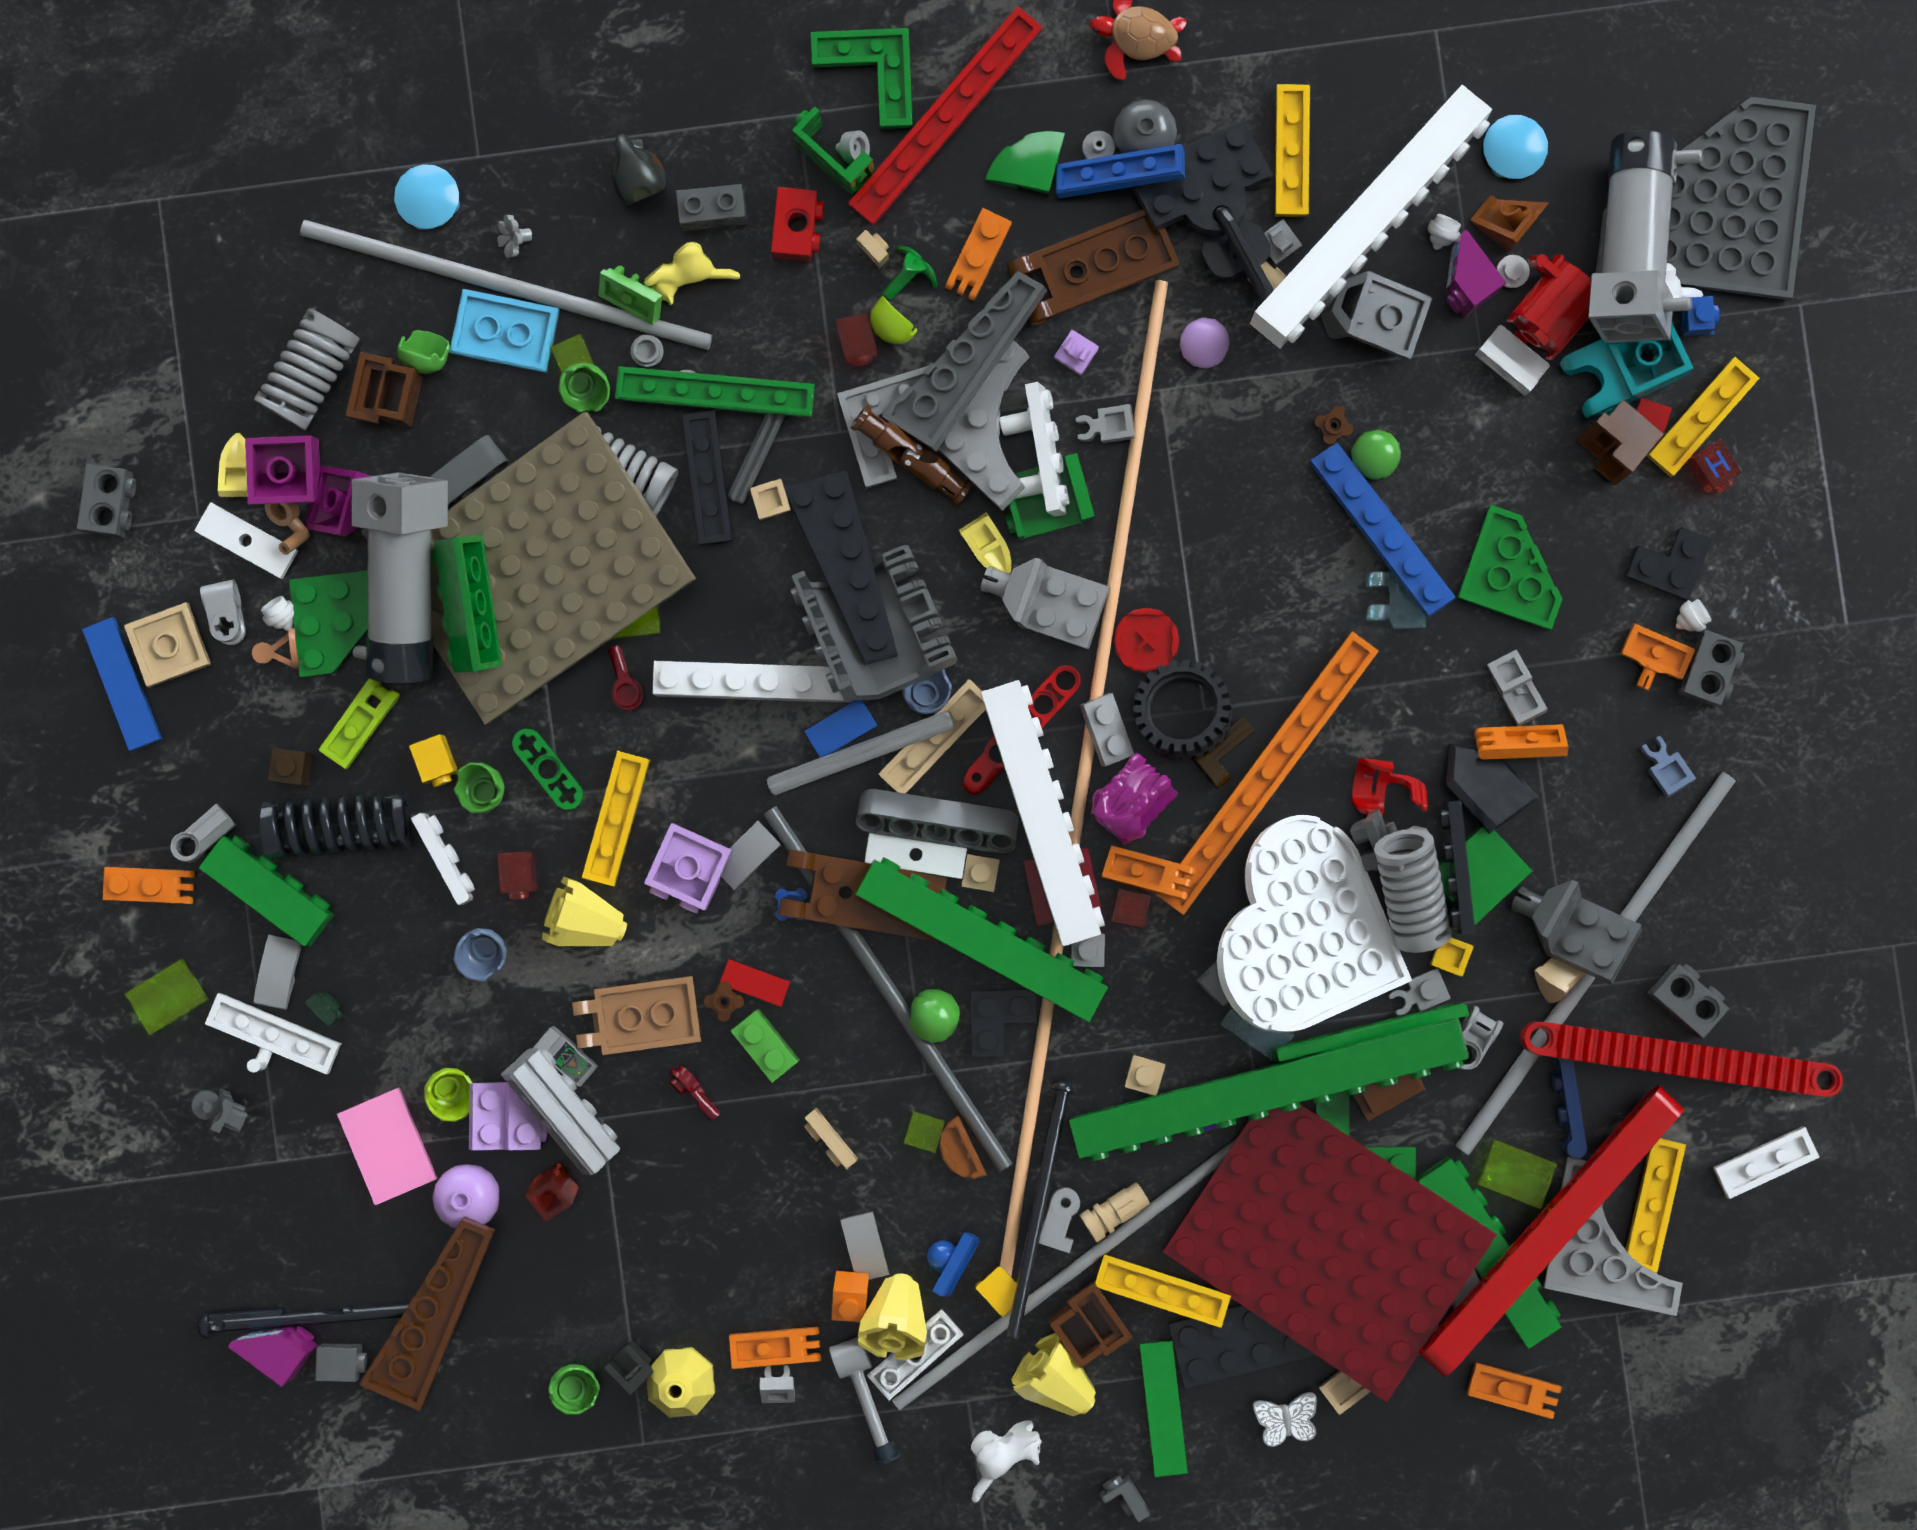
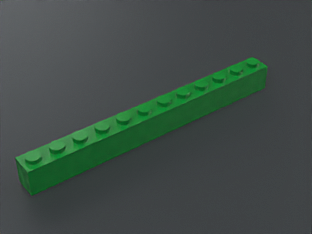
M1459 1017L1077 1115L1072 1117L1069 1122L1079 1159L1089 1157L1090 1162L1109 1157L1108 1151L1120 1148L1123 1154L1141 1149L1139 1143L1152 1140L1153 1145L1172 1141L1171 1135L1184 1132L1185 1137L1204 1133L1203 1127L1216 1124L1217 1129L1235 1125L1236 1118L1248 1116L1249 1121L1269 1116L1267 1110L1280 1107L1281 1113L1301 1108L1299 1102L1312 1099L1314 1104L1327 1102L1333 1099V1093L1345 1091L1346 1096L1366 1091L1364 1085L1376 1082L1379 1088L1398 1083L1397 1077L1410 1074L1411 1079L1424 1077L1431 1074L1430 1068L1442 1065L1444 1071L1464 1066L1462 1060L1468 1059L1469 1053Z

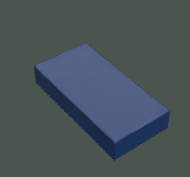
M856 700L804 732L821 758L834 753L877 727V724L864 702Z

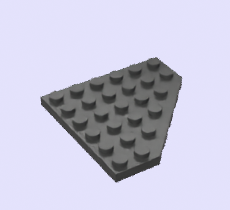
M1750 97L1699 138L1682 149H1701L1704 157L1701 163L1677 164L1676 183L1672 189L1667 263L1672 264L1676 268V276L1680 280L1681 287L1791 300L1793 298L1816 105ZM1607 208L1603 211L1596 273H1602Z

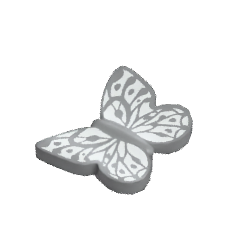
M1313 1392L1303 1393L1292 1400L1289 1405H1277L1264 1400L1255 1401L1253 1403L1255 1416L1258 1422L1265 1426L1262 1434L1263 1442L1267 1446L1275 1447L1284 1442L1287 1436L1291 1435L1300 1441L1313 1439L1316 1435V1428L1310 1419L1316 1413V1395Z

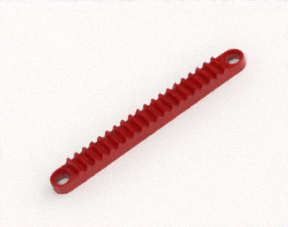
M1540 1021L1526 1024L1520 1034V1042L1523 1048L1535 1055L1821 1097L1836 1095L1843 1085V1076L1836 1066L1825 1063ZM1537 1028L1542 1029L1547 1038L1546 1043L1540 1048L1532 1045L1530 1041L1531 1033ZM1822 1071H1827L1832 1077L1831 1085L1825 1090L1821 1089L1817 1084V1077Z

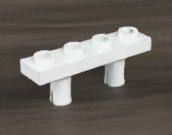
M1039 382L1025 384L1029 405L1027 411L1000 417L1001 429L1005 436L1032 430L1040 471L1037 475L1019 478L1024 484L1025 489L1016 499L1042 493L1044 495L1046 511L1054 517L1066 515V505L1070 503L1066 485H1062L1060 473L1064 472V463L1061 454L1056 453L1055 441L1059 440L1056 423L1054 421L1051 422L1049 410L1053 409L1052 395Z

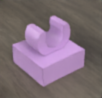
M1071 330L1055 354L1054 359L1082 376L1098 351L1099 346Z

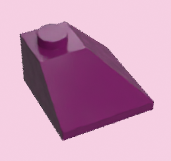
M320 466L315 502H310L304 526L311 531L344 537L359 528L352 526V479L371 476L353 470Z

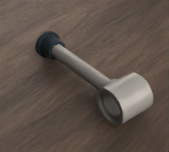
M859 1337L831 1346L829 1349L839 1378L851 1377L876 1445L873 1449L877 1458L875 1465L878 1466L896 1460L900 1457V1453L895 1452L892 1441H888L863 1373L866 1369L872 1368L867 1350L858 1345Z

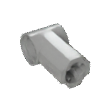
M215 804L188 829L175 835L170 845L171 852L178 860L196 863L205 856V853L222 836L230 832L236 824L218 804ZM187 839H193L196 844V849L190 856H184L181 850L183 842Z

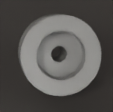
M849 131L842 135L840 142L836 144L835 150L837 155L841 156L847 164H851L862 151L869 155L870 144L864 132Z
M1094 131L1085 137L1082 146L1085 160L1114 155L1115 142L1108 133Z

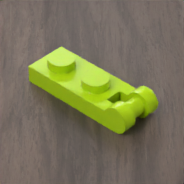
M368 679L321 745L319 751L344 769H348L386 714L396 704L400 694L393 689H386L379 681ZM371 696L381 700L376 709L367 703Z

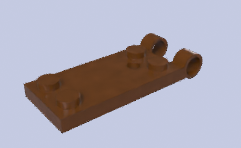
M1143 209L1029 255L1017 258L1007 264L1011 277L1017 271L1030 276L1040 270L1051 296L1050 299L1039 302L1028 318L1031 326L1044 323L1057 315L1180 266L1166 229L1163 228L1155 232ZM1080 267L1083 271L1082 276L1079 278L1072 277L1070 274L1071 268Z
M789 849L786 866L813 870L814 874L809 903L780 899L778 915L937 941V939L854 895L871 863ZM899 869L898 871L908 878L914 873L929 881L930 883L927 888L938 894L941 889L945 890L947 876ZM843 886H847L851 890V895L847 899H842L839 895V890Z

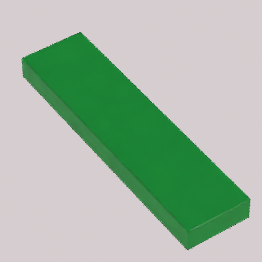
M1171 1339L1139 1343L1154 1476L1188 1474L1173 1341Z

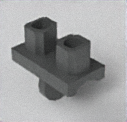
M1379 808L1371 810L1366 819L1354 823L1350 829L1356 844L1370 841L1373 847L1371 850L1363 851L1361 855L1362 864L1366 872L1379 871V862H1377L1374 851L1375 844L1384 836L1401 831L1397 830L1394 822L1385 825Z
M220 1088L217 1095L213 1091L203 1090L198 1092L192 1099L193 1113L198 1118L207 1120L210 1130L220 1133L224 1126L240 1132L247 1117V1112L244 1111L245 1107L243 1105L233 1102L229 1091Z

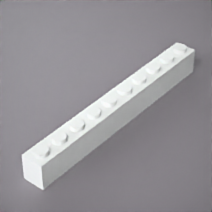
M1461 85L1258 307L1250 324L1279 349L1287 341L1294 343L1305 329L1302 324L1309 317L1312 320L1318 317L1326 306L1323 301L1329 295L1335 297L1347 283L1344 278L1350 272L1356 274L1367 261L1365 255L1371 248L1376 252L1388 238V235L1385 233L1391 226L1397 229L1404 222L1409 214L1406 210L1413 203L1415 206H1418L1429 193V190L1426 188L1430 183L1434 181L1438 184L1450 168L1447 165L1454 158L1458 162L1470 147L1467 143L1473 136L1479 139L1490 125L1487 119L1492 108L1465 86Z

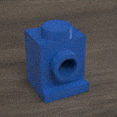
M1713 296L1690 297L1692 299V309L1690 311H1679L1681 337L1714 335L1715 325L1719 324L1718 305H1714Z

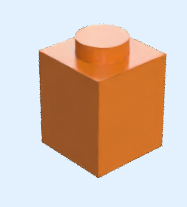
M836 1271L832 1320L861 1321L867 1307L869 1273Z

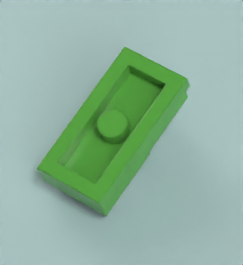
M617 266L614 270L611 268L608 270L603 269L600 272L598 296L651 325L658 321L661 313L662 294L639 283V275L634 274L631 278L624 276V267Z

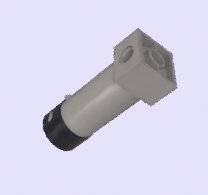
M1636 130L1617 135L1611 141L1602 273L1592 274L1589 318L1604 343L1670 340L1672 312L1690 311L1692 309V299L1690 297L1673 298L1665 282L1672 189L1676 183L1677 164L1701 163L1704 156L1701 149L1677 151V142L1664 133Z
M399 472L352 479V526L368 529V636L366 637V646L356 645L353 648V656L366 660V676L374 681L415 683L429 680L433 677L432 529L448 526V480Z

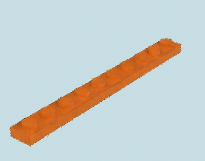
M1353 631L1349 634L1180 864L1196 869L1194 876L1181 874V878L1192 881L1190 889L1177 886V890L1188 894L1187 901L1160 894L1156 896L1182 915L1185 914L1379 650Z

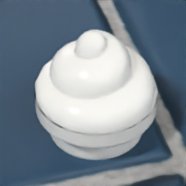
M1437 214L1435 220H1431L1428 225V231L1431 234L1430 240L1434 244L1433 248L1438 250L1456 241L1460 236L1458 230L1461 224L1448 216Z
M283 596L276 597L262 607L263 620L268 626H274L277 629L283 628L288 631L293 626L294 606L291 601H286Z
M1699 599L1693 602L1688 600L1681 606L1680 614L1677 617V629L1695 630L1697 632L1706 629V624L1711 622V617Z

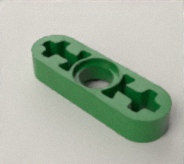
M532 729L518 731L513 738L512 746L522 762L558 807L564 810L578 808L583 803L584 791L566 766L537 731ZM523 736L528 738L535 737L536 741L533 743V746L539 753L543 749L547 751V754L538 757L533 765L529 761L535 758L532 752L527 749L522 751L520 748L523 745L521 740ZM546 760L554 761L558 768L557 774L551 779L543 778L539 772L541 763ZM564 774L568 778L562 781L564 786L569 790L575 788L577 791L574 794L576 800L574 803L561 801L564 794L558 786L553 791L549 787L557 783Z

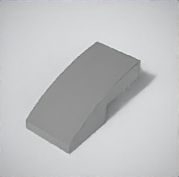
M1517 650L1487 664L1492 679L1517 726H1521L1547 713V707L1535 688L1532 676Z
M757 821L729 848L732 849V852L721 877L735 890L781 844Z
M268 935L256 984L255 1004L287 1010L295 982L294 972L302 947L299 942Z
M873 1211L841 1219L854 1272L869 1273V1280L889 1275Z

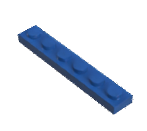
M1338 442L1310 461L1311 467L1427 619L1454 601L1455 595Z

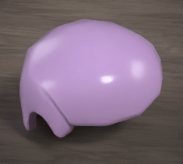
M1206 317L1190 322L1183 330L1180 339L1183 358L1191 365L1205 369L1218 365L1224 359L1230 346L1226 327L1216 319Z

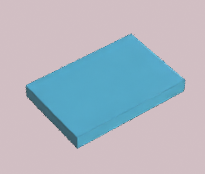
M462 289L449 353L547 374L560 310L556 307Z

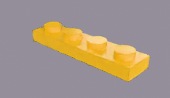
M1277 84L1275 217H1308L1310 85Z
M1736 357L1732 358L1649 452L1647 457L1668 476L1673 477L1760 378Z
M617 751L582 878L615 887L649 767V759Z
M1662 1138L1647 1153L1625 1249L1638 1263L1656 1274L1686 1144Z
M1105 1254L1095 1282L1100 1289L1222 1328L1231 1295Z

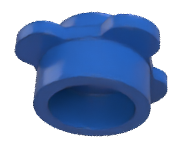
M798 888L796 891L779 889L775 893V898L778 901V910L780 899L805 902L808 896L807 892L802 888ZM778 910L775 912L777 919L780 921H785L787 918H794L778 915Z

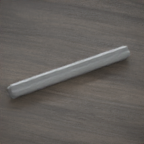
M944 711L767 778L768 788L773 795H777L952 730L954 728L952 718L948 712Z

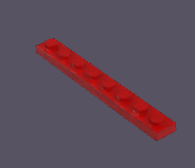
M1017 6L848 202V205L874 226L1041 33L1043 27Z

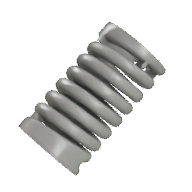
M308 308L303 317L305 319L300 321L302 329L294 331L293 337L295 340L288 341L287 349L289 351H283L280 354L282 362H276L274 364L275 372L268 374L267 380L271 385L263 384L261 391L253 399L271 412L303 430L307 429L314 417L312 414H315L318 410L317 405L308 399L316 403H322L324 400V396L314 388L324 393L329 392L331 389L330 384L318 376L330 382H334L337 379L336 373L324 365L336 371L343 369V363L330 354L346 361L360 340L359 337L343 326L311 308ZM334 341H336V342H338V343H340V344H342V345H345V347L342 348L341 346H339L338 344H336Z
M609 432L605 433L603 437L616 457L619 458L618 460L624 469H627L626 472L631 480L634 482L637 477L635 486L641 495L653 474L648 489L642 497L656 516L673 488L678 475V469L665 462H660L657 466L658 460L654 456H650L645 462L646 452L639 450L635 454L636 449L633 445L629 444L624 448L625 443L622 439L618 438L613 442V435Z
M1417 829L1396 831L1384 836L1375 844L1374 851L1377 862H1379L1378 870L1381 874L1380 880L1383 885L1382 890L1385 895L1387 914L1390 918L1389 924L1392 929L1391 933L1395 947L1411 953L1426 952L1441 947L1451 938L1452 929L1449 925L1450 918L1447 913L1448 908L1445 902L1446 898L1443 891L1439 863L1436 858L1437 853L1433 836L1429 832Z

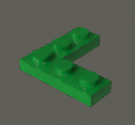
M909 28L811 32L813 68L877 65L880 129L913 128Z
M1345 1091L1333 1093V1099L1330 1101L1315 1104L1316 1115L1350 1136L1349 1096H1346ZM1365 1146L1416 1180V1147Z

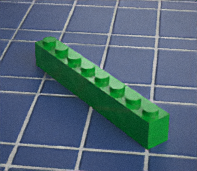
M883 857L881 862L875 859L872 861L854 895L1077 1017L1090 1022L1108 988L1101 983L1104 977L1087 968L1084 973L1074 969L1072 966L1075 961L1058 952L1055 957L1043 952L1046 947L1044 944L1029 936L1026 942L1014 936L1017 931L1015 928L1002 921H999L997 926L985 920L988 914L972 905L969 906L968 910L956 904L959 898L943 889L940 890L939 894L928 889L927 887L930 882L914 873L911 874L910 878L898 872L901 866Z

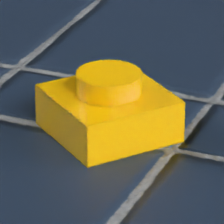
M1451 937L1447 943L1435 949L1430 965L1462 977L1474 946Z

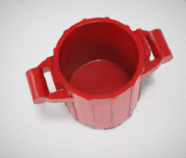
M1538 254L1530 256L1528 264L1530 267L1535 268L1541 275V279L1511 312L1506 321L1513 322L1519 328L1514 335L1524 344H1527L1529 341L1536 347H1541L1549 352L1545 358L1553 360L1587 321L1592 323L1589 318L1592 279L1579 268L1564 261L1563 255H1555L1549 261L1546 255Z

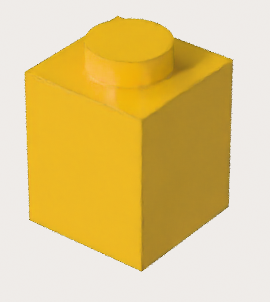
M439 734L409 746L422 783H432L433 787H438L452 781L451 775L456 774L458 770L444 735Z

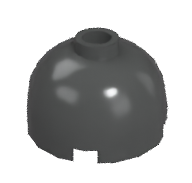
M1142 99L1133 101L1120 111L1114 122L1112 138L1115 142L1116 151L1122 154L1175 145L1178 131L1175 118L1167 107L1158 101Z

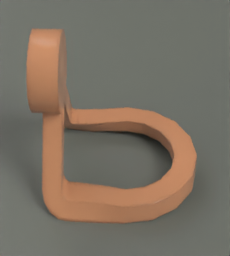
M295 628L288 629V633L272 646L264 642L256 644L252 649L253 659L260 664H266L273 658L299 670ZM287 641H289L291 660L275 653Z

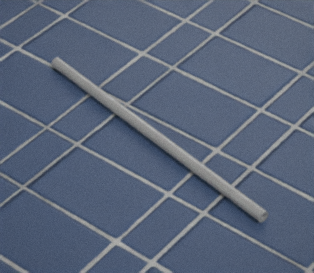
M304 220L301 226L300 235L700 349L709 350L713 335L662 320H658L654 325H651L623 309L326 225Z

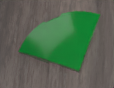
M1054 131L1031 133L1025 135L1024 139L1012 146L1005 147L992 163L986 181L1015 189L1022 187L1049 194L1065 133Z

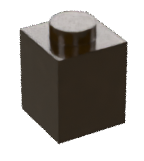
M272 748L268 781L308 787L313 754Z

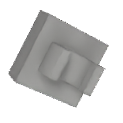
M1284 219L1264 232L1271 248L1269 259L1274 266H1277L1302 247V244Z
M788 1365L784 1366V1373L781 1377H772L771 1366H766L764 1371L765 1378H760L762 1403L795 1402L794 1379L790 1375Z

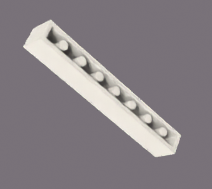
M1017 680L982 691L981 696L1061 944L1066 946L1100 935L1099 927L1105 926L1100 908H1093L1089 895L1095 894L1089 875L1082 876L1079 864L1084 862V858L1079 844L1072 845L1068 833L1074 831L1069 812L1062 813L1058 802L1064 799L1059 781L1052 782L1048 769L1054 766L1048 748L1042 750L1038 737L1044 736L1038 717L1031 718L1028 706L1033 704L1027 685L1021 687L1020 681Z

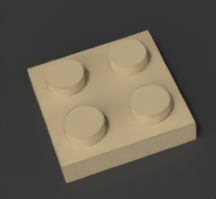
M185 602L124 625L146 687H153L211 665L189 603Z

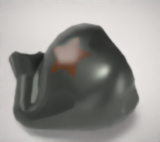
M624 134L618 135L615 139L616 156L611 170V179L620 200L629 205L663 190L666 185L667 176L660 160L653 153L644 149L642 139L630 140Z

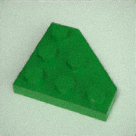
M1489 505L1457 599L1550 631L1558 614L1562 597L1547 571L1548 568L1527 530V525L1522 515Z
M368 570L289 580L291 603L294 606L293 622L299 675L301 678L335 674L353 648L368 633Z

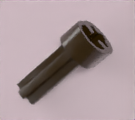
M1242 716L1230 726L1229 732L1225 733L1222 743L1215 745V750L1210 753L1208 751L1204 752V756L1196 758V756H1191L1190 758L1207 780L1216 789H1219L1231 779L1219 760L1248 738L1255 730Z

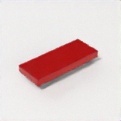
M728 959L720 983L728 982L732 989L781 1007L790 985V981Z

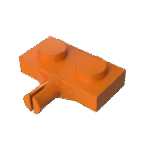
M1632 624L1620 655L1636 661L1644 668L1636 686L1639 688L1643 687L1642 689L1649 691L1656 673L1666 674L1677 680H1683L1695 649L1638 624Z

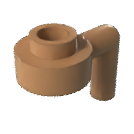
M298 503L265 504V512L269 519L276 525L288 526L294 533L279 544L281 553L288 555L309 539V530L298 518L300 513Z

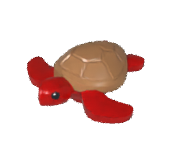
M1113 0V9L1117 17L1113 19L1108 16H1098L1090 21L1089 26L1097 35L1102 37L1113 36L1114 41L1105 52V63L1110 74L1115 79L1124 80L1126 78L1123 62L1125 54L1136 60H1148L1165 54L1169 61L1179 62L1181 60V51L1175 45L1178 40L1177 33L1182 32L1187 21L1181 17L1169 21L1162 14L1151 8L1131 7L1133 0Z

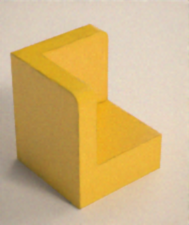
M998 1266L983 1281H978L975 1284V1288L1002 1318L1012 1309L1017 1282L1001 1266Z

